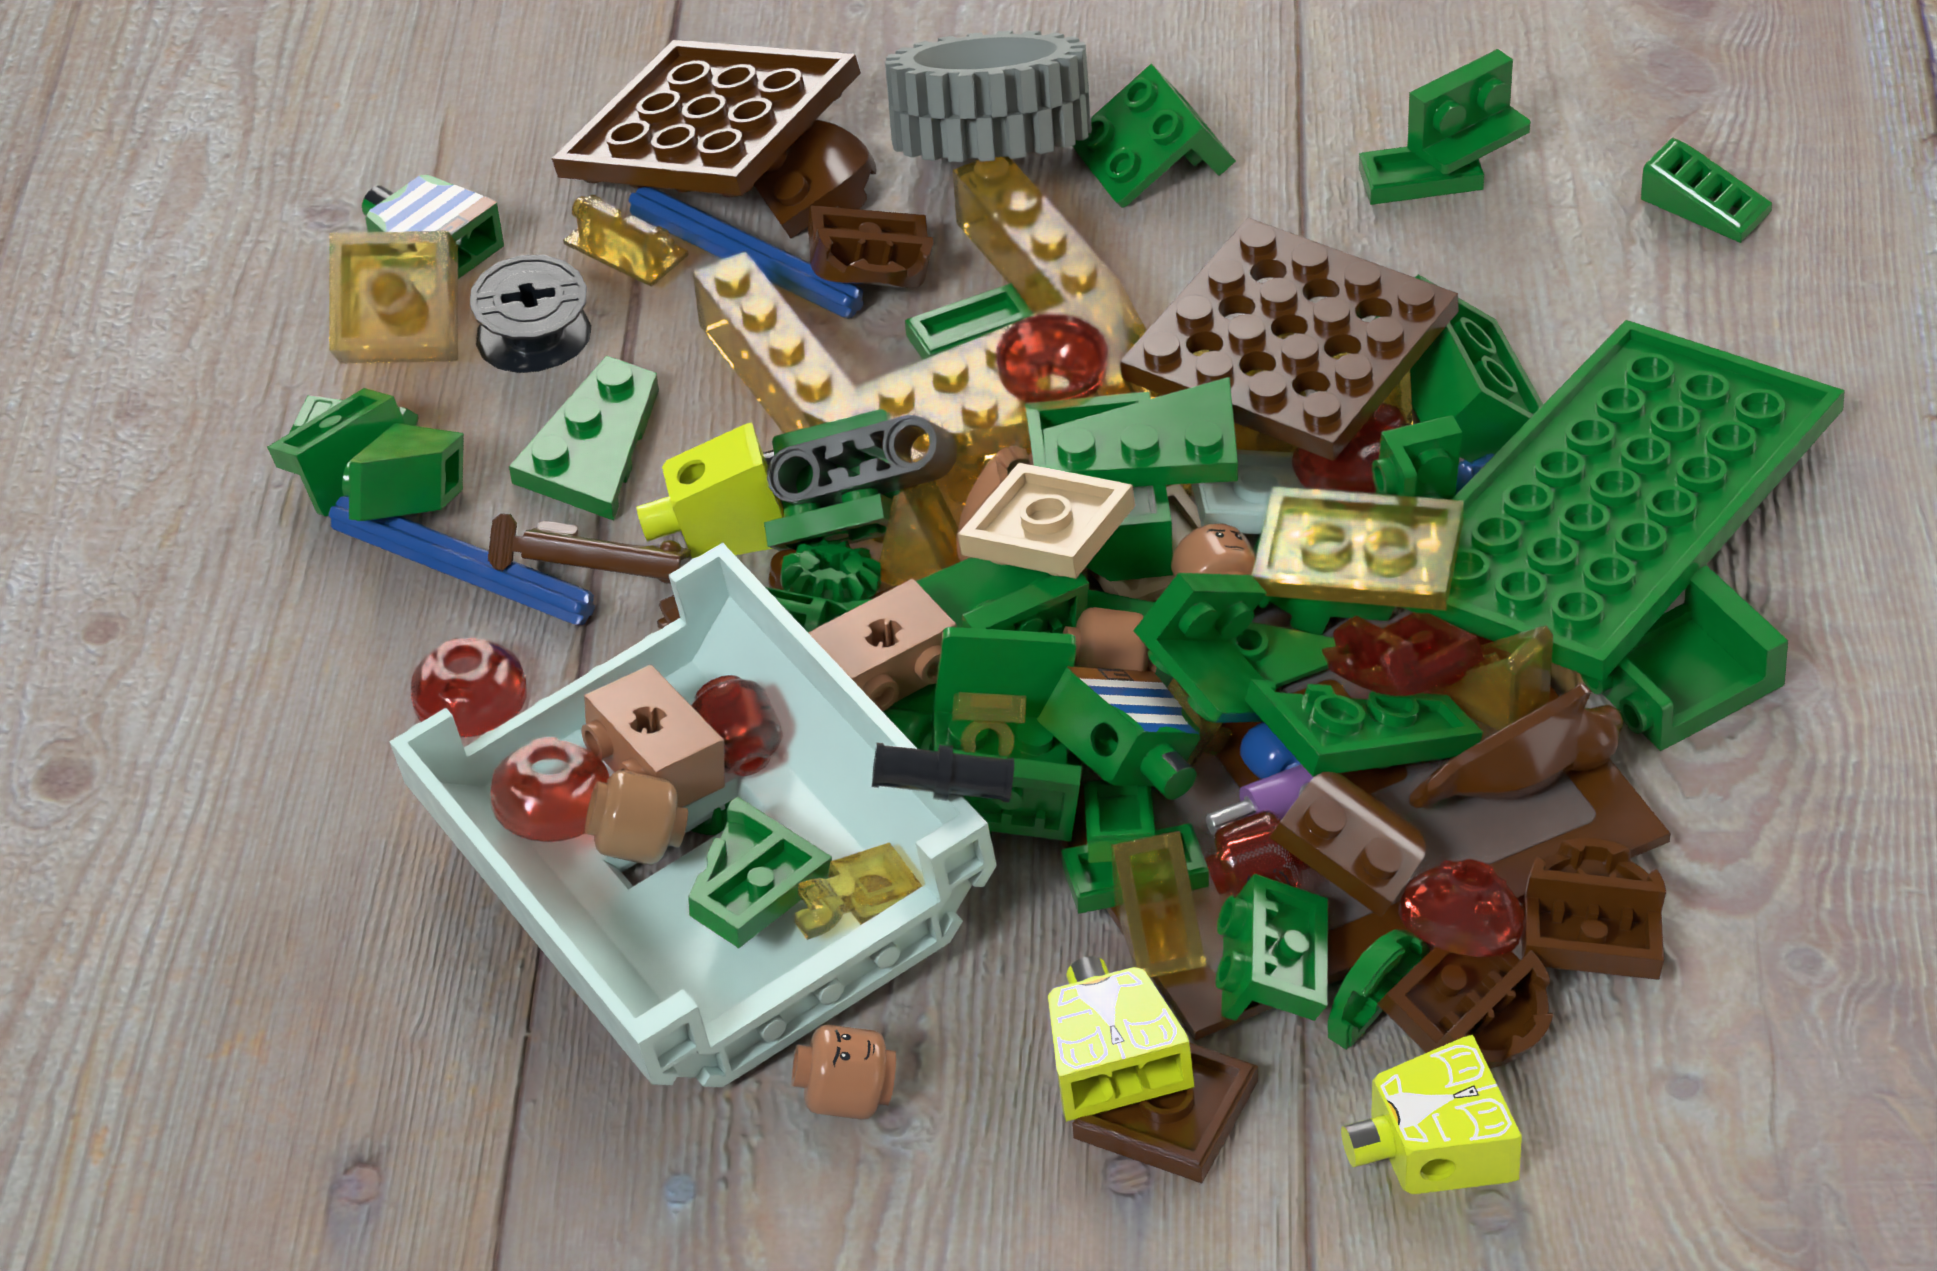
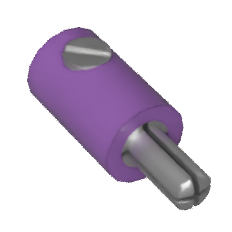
M1300 764L1242 786L1239 793L1240 802L1207 814V827L1211 834L1215 836L1249 824L1256 833H1263L1276 828L1314 777Z

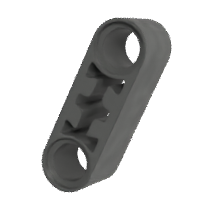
M905 415L786 447L776 453L770 461L767 470V481L773 494L781 500L793 505L819 503L821 508L842 503L841 496L854 490L873 488L877 489L879 494H885L938 480L948 474L953 468L957 458V445L951 433L923 417ZM928 434L930 445L927 454L921 460L913 462L911 458L913 443L920 436ZM864 453L875 457V459L865 461ZM811 465L813 469L812 482L806 490L798 493L796 487L798 474L803 468ZM860 466V474L849 470V468Z

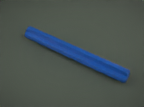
M646 186L638 188L636 193L632 192L629 196L628 201L631 203L630 213L634 217L844 319L852 318L863 307V290L859 286L852 283L824 280L813 272L811 263L664 192Z
M345 496L340 497L336 505L330 508L328 516L331 518V527L338 532L573 625H584L588 617L593 615L595 605L593 604L594 595L589 590L515 561L505 570L494 569L488 561L489 551L408 519L394 516L366 521L349 520V497Z

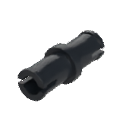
M876 743L871 786L874 788L881 786L933 792L934 800L947 801L948 794L996 799L1009 803L1013 786L1014 758L1007 757V759L953 753V746L941 744L938 746V751Z

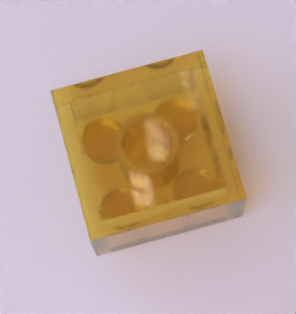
M449 231L329 233V351L340 364L458 361V245Z

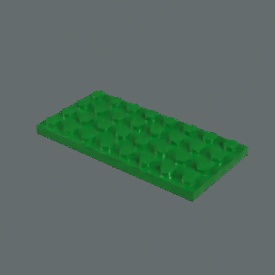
M1625 320L1376 577V596L1385 602L1408 611L1421 614L1465 632L1516 649L1522 653L1557 664L1579 674L1604 681L1690 584V579L1696 571L1707 565L1839 416L1844 408L1845 390Z

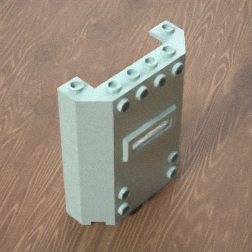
M721 543L669 574L680 614L679 619L659 631L649 634L639 643L604 664L594 667L584 676L549 697L539 700L529 709L494 730L484 733L469 745L463 746L453 715L447 708H444L423 722L415 724L408 731L389 741L407 787L652 1085H673L677 1077L697 1078L703 1087H724L950 943L963 922L956 914V911L972 885L984 887L997 866L988 823L961 795L948 794L947 801L934 800L933 792L881 786L874 788L871 786L876 743H884V745L917 748L727 546ZM648 665H652L707 723H710L709 725L718 734L735 729L743 730L720 735L724 739L725 787L684 806V808H688L685 833L711 818L714 809L720 807L721 811L724 810V804L738 796L832 856L833 876L740 948H737L689 916L688 896L698 874L707 867L706 856L714 838L720 839L723 831L635 886L628 881L622 872L635 865L636 862L600 854L596 849L594 836L585 834L586 815L593 788L597 781L606 783L614 771L603 760H595L584 744L581 734V728L586 724L584 695Z

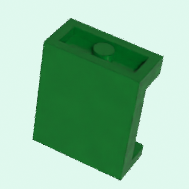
M1705 565L1696 571L1690 579V584L1685 588L1684 603L1662 614L1604 681L1580 675L1585 685L1594 694H1602L1620 711L1625 724L1631 731L1636 734L1642 733L1658 750L1662 751L1784 686L1788 640L1714 571Z

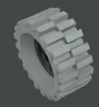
M998 31L993 35H983L980 32L967 34V37L955 38L953 36L938 38V42L934 43L928 41L915 43L913 48L903 47L896 50L895 54H889L886 57L885 69L891 140L893 149L896 152L903 151L905 156L916 157L922 155V160L930 161L948 158V162H964L967 158H979V162L995 161V157L1009 156L1010 159L1026 157V153L1030 152L1039 154L1053 152L1054 146L1067 148L1075 145V140H1084L1088 137V133H1091L1086 44L1079 42V38L1073 36L1064 38V34L1059 33L1041 35V31H1026L1022 34H1013V31Z

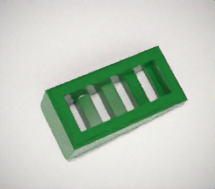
M1671 138L1644 165L1641 200L1739 243L1772 211V202L1696 149L1675 138ZM1713 197L1716 200L1713 202L1710 200V198ZM1732 207L1740 209L1734 216L1728 213Z

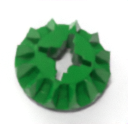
M822 539L818 546L801 544L798 545L796 553L783 556L780 583L784 591L826 598L838 603L866 600L873 597L880 588L881 563L871 558L869 549L863 547L851 549L848 541H843L837 545L829 544Z

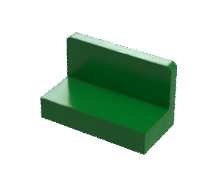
M363 388L267 446L276 468L300 475L316 513L327 517L331 506H335L338 499L344 496L342 479L347 463L394 423H406L394 396Z

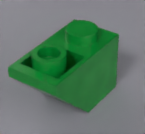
M394 423L352 458L345 467L342 490L344 496L349 497V520L366 521L443 509L463 490L464 433Z

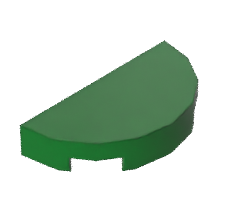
M1394 929L1379 937L1364 951L1346 975L1334 998L1328 1018V1039L1346 1050L1352 1047L1383 1011L1377 1005L1381 999L1431 952L1426 942L1407 930Z

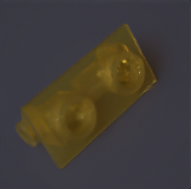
M596 195L580 196L575 200L572 206V215L577 218L578 228L563 239L564 245L650 287L655 285L689 255L688 250L675 245V241L670 238L667 229L661 226H652L632 215H628L623 220L621 210L603 202Z

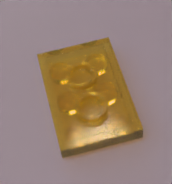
M1273 486L1252 576L1267 592L1265 596L1446 610L1464 521L1463 501Z

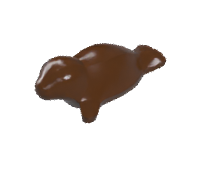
M1582 683L1440 766L1409 794V804L1416 809L1426 808L1453 795L1471 796L1488 800L1514 799L1528 796L1545 788L1569 770L1583 771L1595 769L1605 764L1615 754L1619 745V734L1624 724L1623 717L1619 710L1612 705L1585 708L1592 691Z

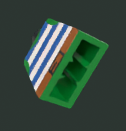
M428 174L417 176L395 193L383 186H375L367 192L362 202V212L366 216L368 235H395L380 238L399 240L397 243H376L373 241L391 242V240L369 237L371 251L375 260L424 303L504 247L496 201ZM407 235H414L419 243L404 240H409Z
M1066 667L1037 721L1106 782L1113 785L1155 786L1169 800L1177 799L1187 793L1193 786L1197 776L1195 769L1187 761L1200 740V729L1153 671Z

